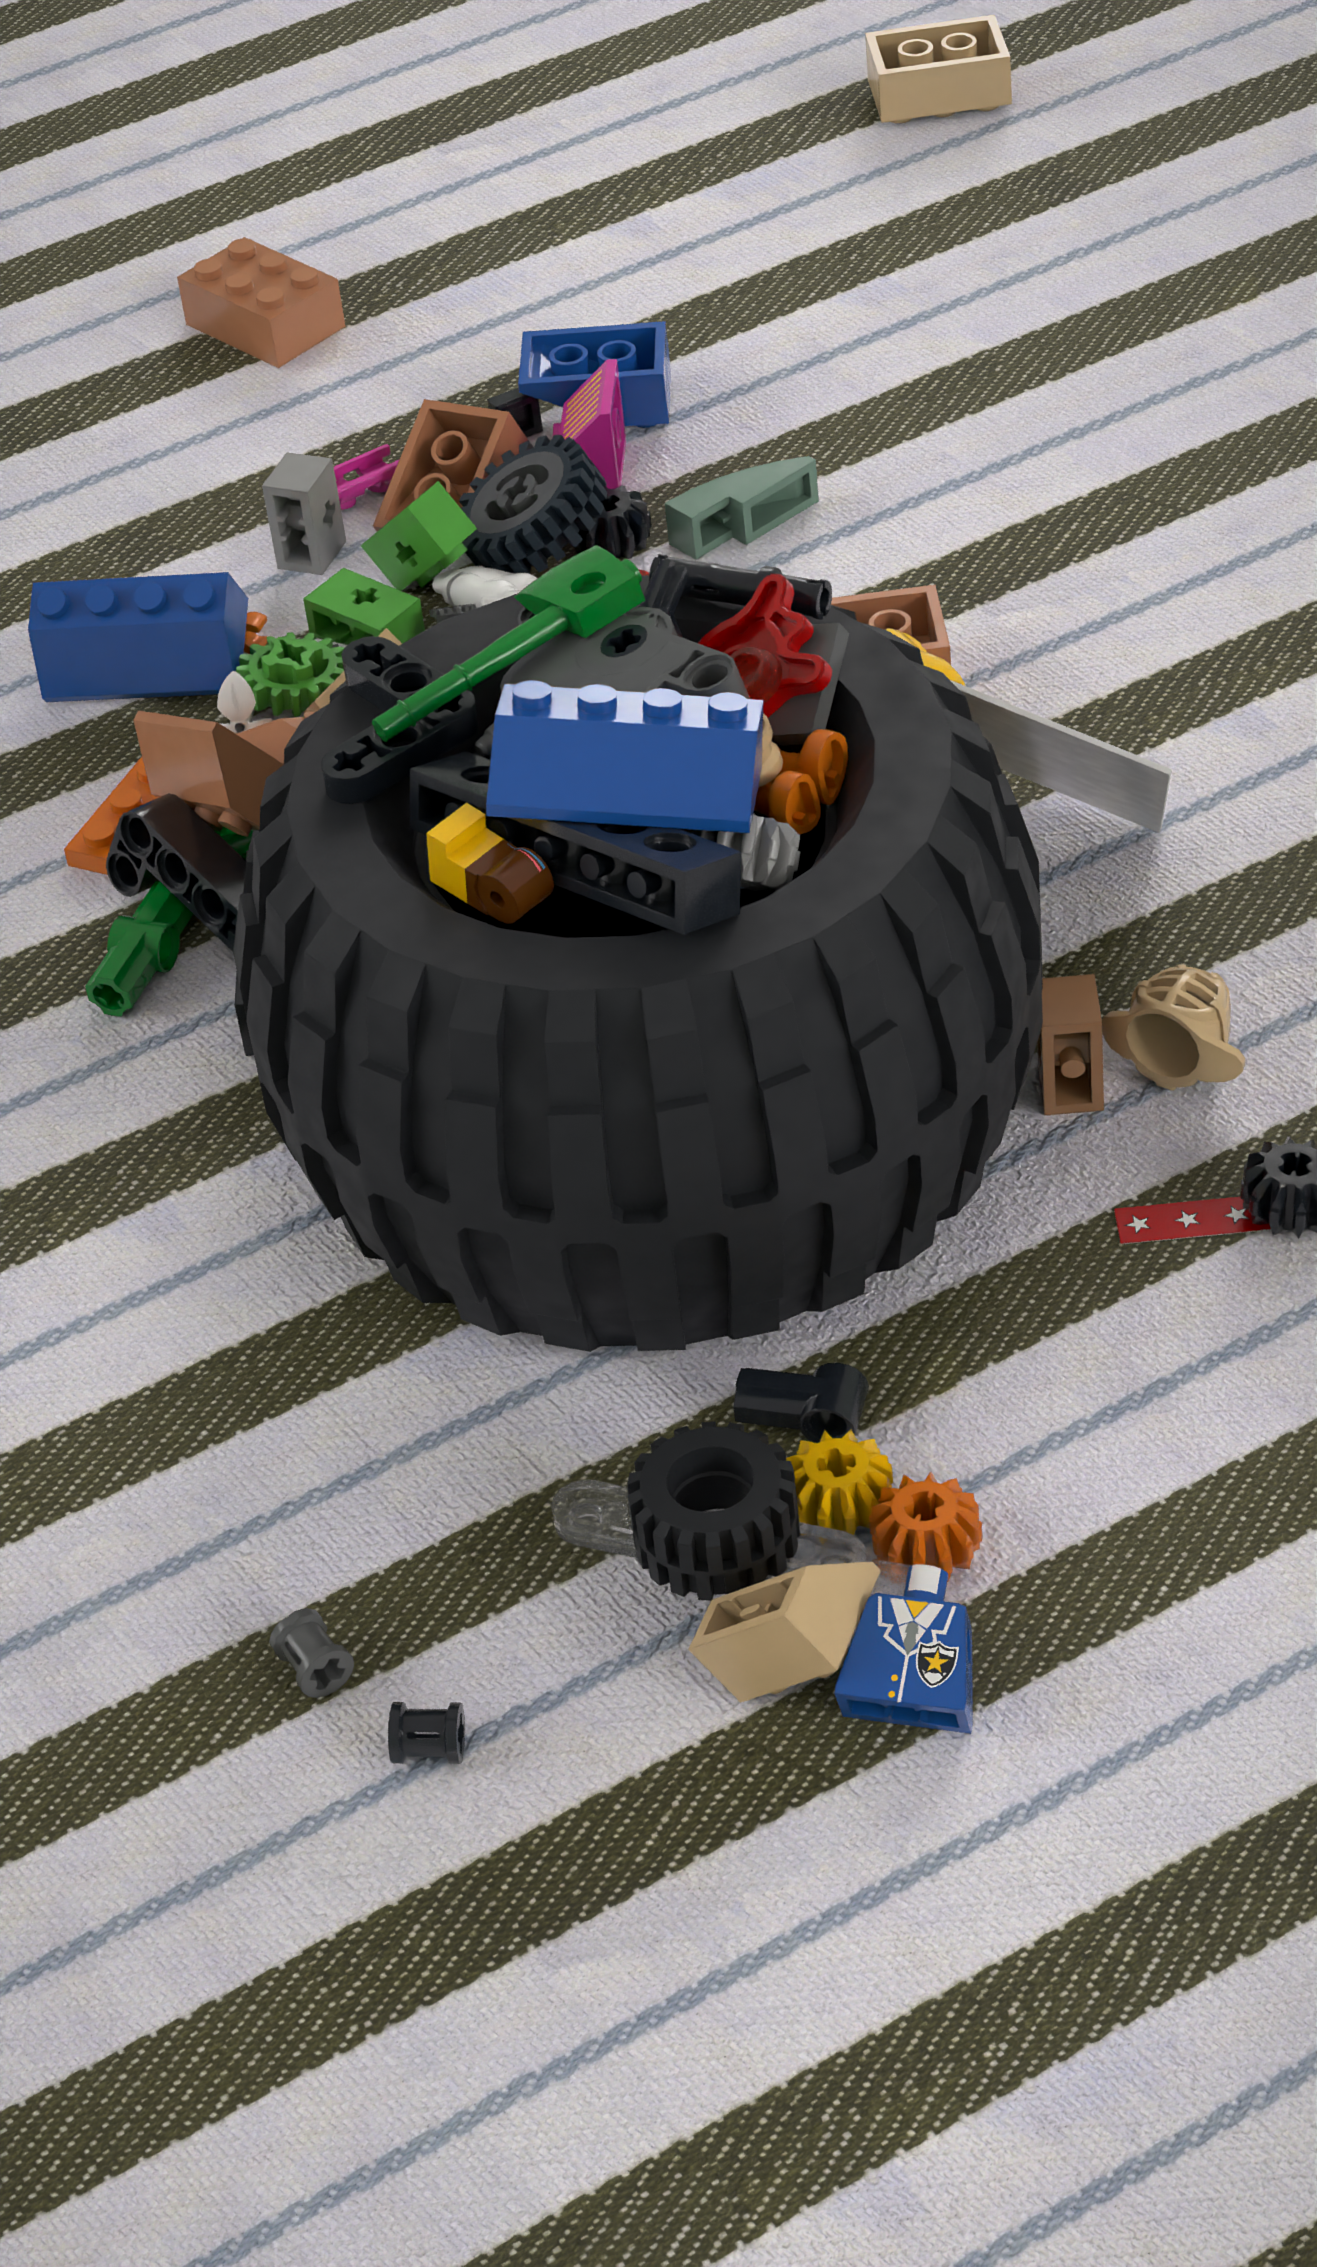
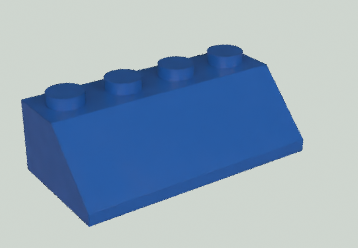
M229 572L33 583L28 633L42 699L45 702L218 694L226 677L231 672L236 671V667L240 666L239 656L244 654L249 598Z
M536 680L523 681L516 685L504 684L494 720L486 816L750 833L762 770L764 700L746 699L740 694L729 692L715 694L711 697L681 695L675 690L665 688L653 689L646 693L616 691L610 686L600 684L588 685L581 689L551 687L545 682Z

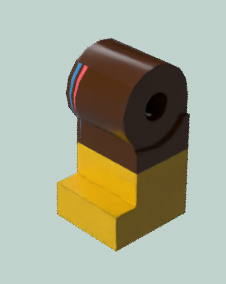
M465 803L426 833L430 881L485 915L489 914L506 924L514 923L553 892V876L543 859L533 850L526 847L517 848L486 828L485 814L468 803Z

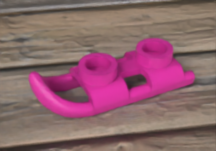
M388 444L334 466L341 510L353 507L356 504V497L363 495L366 488L377 493L387 492L399 462L397 460L387 464L383 461L384 457L390 455V446ZM354 470L360 476L351 481H347L343 477V475Z

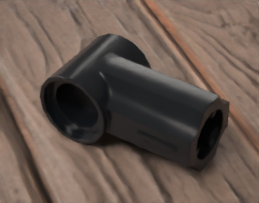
M843 1363L821 1365L813 1375L741 1368L736 1381L733 1406L735 1422L799 1429L813 1443L820 1442L824 1430L832 1438H842L851 1429L854 1435H856L868 1394L869 1384L866 1377L859 1370Z

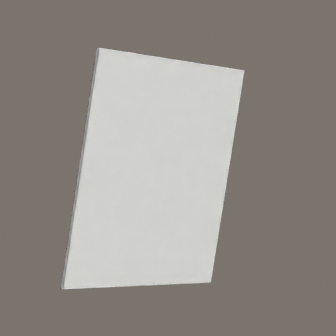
M950 680L966 696L972 720L979 725L983 736L992 744L1000 769L1160 833L1172 769Z

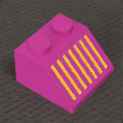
M617 359L606 360L563 405L561 423L553 424V436L562 435L565 440L568 437L574 439L600 471L608 489H615L621 486L626 450V434Z

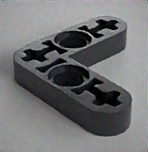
M371 636L355 640L348 644L341 654L347 686L384 712L397 705L398 700L403 701L419 690L406 693L399 691L414 687L422 689L444 675L394 642L383 637ZM465 691L438 708V712L435 710L416 722L415 727H408L386 742L378 736L372 725L330 750L321 761L327 795L339 803L354 804L364 802L409 776L410 768L432 762L476 734L479 727L474 695L469 691ZM397 742H413L401 747H387Z

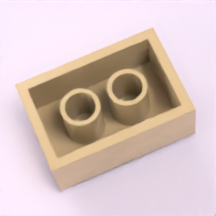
M995 15L865 33L868 82L881 123H906L912 118L932 115L948 117L956 112L975 109L991 111L999 106L1012 104L1010 54Z

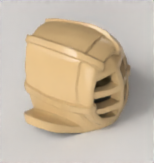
M1184 963L1170 967L1153 975L1148 980L1139 981L1132 994L1129 1011H1110L1102 1019V1034L1109 1047L1123 1058L1131 1059L1135 1063L1136 1069L1154 1081L1158 1087L1174 1091L1177 1087L1195 1085L1198 1080L1203 1082H1227L1238 1077L1245 1067L1244 1055L1239 1049L1228 1044L1231 1021L1230 994L1227 985L1218 973H1209L1201 969L1186 967Z

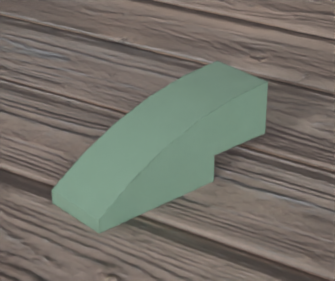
M810 456L747 468L716 478L665 502L669 545L696 560L731 538L745 545L751 543L819 502L816 460Z

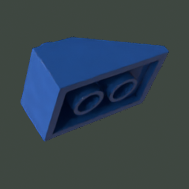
M666 321L524 331L522 333L518 380L519 393L563 407L564 403L606 360L617 359L624 425L649 428L657 424H668L671 367Z

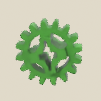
M288 632L286 636L278 638L269 636L267 637L266 646L252 644L250 645V654H241L239 656L240 666L236 667V672L247 681L252 689L256 701L254 710L261 711L271 707L273 716H279L284 710H292L294 717H300L301 713L344 671L341 655L344 647L333 648V640L329 637L317 642L314 633H308L303 639H296L293 632Z

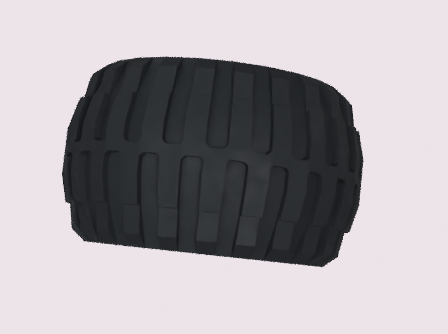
M649 575L641 576L642 582L640 586L643 594L649 583ZM514 594L443 620L399 646L441 673L446 674L453 669L455 664H462L484 650L498 638L519 626L517 618L524 606L514 598L516 595ZM681 596L674 617L681 631L682 638L698 643L704 635L720 623L735 616L745 606ZM831 605L827 616H823L822 620L805 616L812 624L840 623L849 633L825 728L841 733L848 745L847 768L840 792L831 805L820 803L821 813L817 825L810 832L799 834L798 851L801 853L798 870L794 872L790 883L774 893L766 891L755 892L740 888L739 915L685 935L554 885L553 892L514 923L506 924L489 914L485 915L430 881L427 835L410 829V775L373 798L360 803H339L332 800L326 793L321 765L324 755L372 726V720L384 713V711L353 692L345 681L330 694V703L301 721L284 749V765L269 775L265 781L260 805V829L253 830L246 862L243 894L239 896L233 955L266 1113L332 1218L336 1220L341 1217L346 1230L364 1257L385 1260L393 1280L422 1303H453L456 1305L462 1320L500 1336L523 1332L543 1336L545 1344L588 1352L601 1346H637L638 1351L686 1350L687 1344L725 1336L735 1340L780 1330V1322L803 1312H823L863 1295L865 1280L871 1275L878 1272L900 1269L933 1245L936 1222L958 1215L980 1188L985 1162L1001 1144L1010 1111L1015 1109L1042 1028L1043 981L1039 860L1008 780L1005 774H1002L992 744L983 736L979 725L972 720L966 696L942 672L923 665L919 648L887 630L858 622L855 612ZM516 662L495 672L472 687L471 693L474 695L479 724L476 734L434 761L464 751L480 756L474 748L475 742L494 723L495 713L502 694L500 685L503 676ZM408 688L399 692H413L421 688ZM397 742L387 747H401L413 742ZM803 745L778 747L789 753H800ZM756 811L753 812L756 816L768 818ZM680 829L689 833L695 831L693 829Z

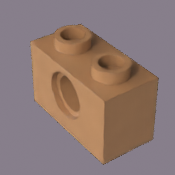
M1095 974L1042 978L1043 1024L1037 1041V1057L1044 1116L1104 1111L1102 1018Z

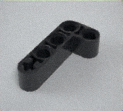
M168 793L123 813L119 819L106 860L107 874L116 890L124 896L131 897L151 888L155 881H160L232 952L234 951L239 896L243 894L247 861L175 794Z

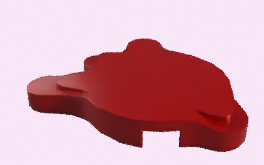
M781 574L766 576L760 582L752 599L740 612L717 625L698 642V644L726 653L734 659L750 699L764 700L763 714L767 718L794 696L813 694L824 690L832 678V668L821 656L799 653L801 646L812 637L814 626L804 615L791 611L794 588Z

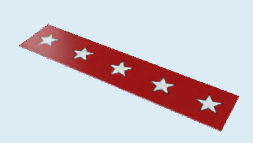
M1241 1197L1114 1209L1120 1244L1271 1230L1269 1224H1252L1251 1213L1243 1208V1199Z

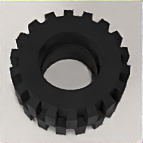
M716 1421L701 1422L702 1428L690 1430L688 1426L675 1429L674 1437L667 1439L661 1436L651 1443L652 1453H641L634 1462L635 1472L629 1473L627 1482L629 1495L627 1497L638 1561L643 1569H649L650 1578L659 1586L670 1583L671 1592L683 1597L689 1592L697 1593L698 1600L711 1601L714 1595L729 1594L767 1580L768 1575L777 1577L787 1569L786 1558H794L798 1549L797 1537L800 1536L795 1476L791 1461H786L785 1450L778 1443L769 1444L767 1434L757 1429L750 1433L744 1432V1425L732 1422L727 1427H716ZM712 1509H724V1510L714 1511V1512H704V1511L712 1510Z

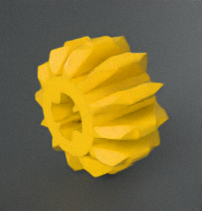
M852 1429L842 1438H832L824 1430L819 1443L800 1440L797 1455L786 1458V1461H791L794 1470L801 1530H810L818 1527L824 1540L835 1531H844L853 1539L858 1526L870 1529L869 1516L872 1514V1506L879 1504L878 1499L881 1497L882 1487L892 1488L893 1470L892 1465L888 1461V1456L880 1453L875 1439L858 1442Z

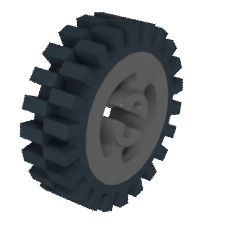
M554 435L551 441L547 436L538 437L534 447L529 441L519 444V454L514 455L511 450L501 455L504 461L503 464L496 467L493 462L484 469L488 476L484 480L476 477L470 483L471 488L475 491L474 493L462 494L459 499L460 504L463 506L461 509L477 528L462 541L468 549L465 554L475 566L498 569L513 574H530L531 566H534L538 572H541L548 568L547 559L553 555L557 562L566 556L562 548L568 543L576 547L583 540L578 532L580 530L591 531L596 524L591 516L601 515L604 506L600 501L607 498V491L604 488L607 485L606 481L581 446L570 437L565 440L562 435Z

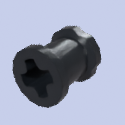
M404 1702L392 1703L388 1722V1749L391 1763L403 1764L406 1757H446L449 1764L462 1763L465 1747L463 1703L451 1702L448 1709H408ZM415 1732H437L439 1734H417Z

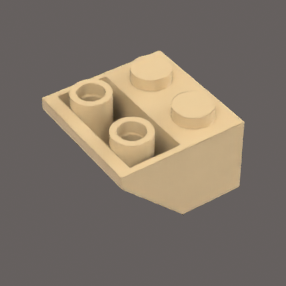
M873 1561L808 1565L712 1599L688 1650L740 1703L768 1693L778 1694L789 1686L817 1677L826 1678L834 1674L844 1664L848 1653L847 1647L881 1570Z

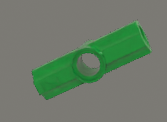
M155 881L132 917L121 915L114 920L108 936V953L85 986L88 1000L96 1004L104 1014L122 1017L126 1009H131L155 972H169L175 965L180 947V934L193 916V913L160 881Z

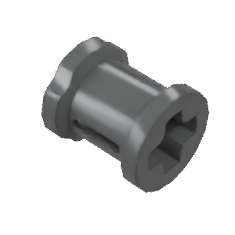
M305 1608L296 1610L287 1618L281 1620L272 1631L269 1643L278 1658L289 1662L297 1672L296 1681L301 1691L308 1697L319 1698L337 1691L347 1682L352 1674L354 1661L352 1655L345 1647L334 1644L327 1635V1625L320 1614L314 1609Z

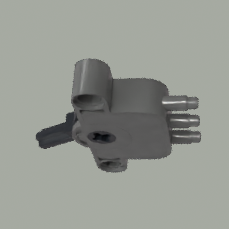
M671 558L661 560L657 569L653 571L644 593L645 601L640 603L638 608H632L587 638L567 630L563 631L517 661L503 676L500 685L502 691L504 684L516 685L523 681L536 680L545 682L551 687L581 689L588 685L600 684L610 686L616 691L646 693L653 689L665 688L675 690L681 695L711 697L715 694L729 692L740 694L746 699H750L734 659L731 656L682 638L674 613L689 574L685 565H676ZM523 607L517 618L519 625L535 616V614ZM494 723L475 742L474 748L481 757L488 758L491 756Z

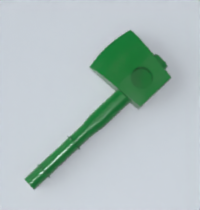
M595 545L549 570L514 596L517 601L534 613L535 616L498 638L460 665L455 664L451 671L405 700H398L397 705L372 720L376 733L386 742L408 727H415L416 722L465 691L471 692L472 687L516 662L565 630L584 638L592 635L645 601L640 586L642 577L638 568L630 560L624 559L620 561L607 550Z

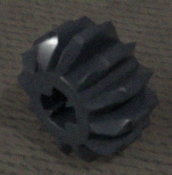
M623 485L615 489H608L605 486L607 498L600 501L604 506L601 515L591 516L596 523L591 531L580 530L578 532L583 540L575 547L576 554L597 545L610 552L616 558L624 557L631 559L634 551H641L646 548L647 538L650 537L649 528L652 527L650 511H647V503L643 502L640 492H628Z
M1288 1136L1285 1143L1280 1146L1264 1141L1261 1152L1248 1155L1247 1163L1244 1166L1243 1179L1241 1180L1240 1197L1243 1199V1208L1251 1213L1252 1224H1269L1273 1235L1278 1234L1282 1230L1292 1231L1298 1239L1305 1229L1317 1233V1148L1314 1139L1305 1144H1296Z

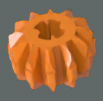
M932 1472L928 1474L924 1481L914 1482L906 1475H903L899 1489L882 1487L881 1497L878 1499L879 1504L872 1506V1514L869 1516L870 1534L873 1535V1551L877 1555L878 1563L889 1564L894 1578L906 1575L908 1568L916 1564L931 1565L948 1573V1581L953 1572V1567L970 1569L971 1560L974 1557L973 1552L980 1549V1542H982V1522L979 1521V1506L975 1501L974 1494L962 1492L957 1478L940 1484L937 1483Z

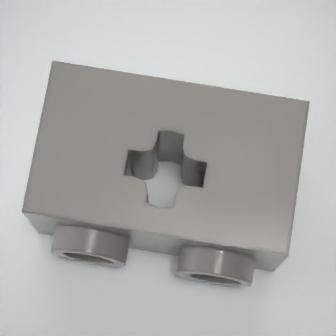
M287 452L262 485L277 569L323 575L346 543L332 458Z

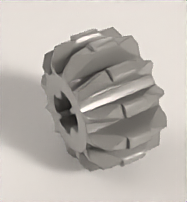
M753 814L750 833L695 830L691 832V834L741 851V889L774 893L790 883L794 872L798 870L801 853L798 851L800 835L788 823L777 822L774 818H764Z

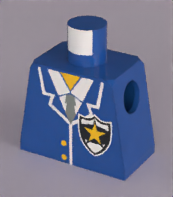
M912 1565L908 1568L903 1596L882 1593L870 1595L835 1686L834 1694L843 1717L971 1734L973 1726L972 1628L966 1606L944 1601L948 1582V1573L931 1565Z

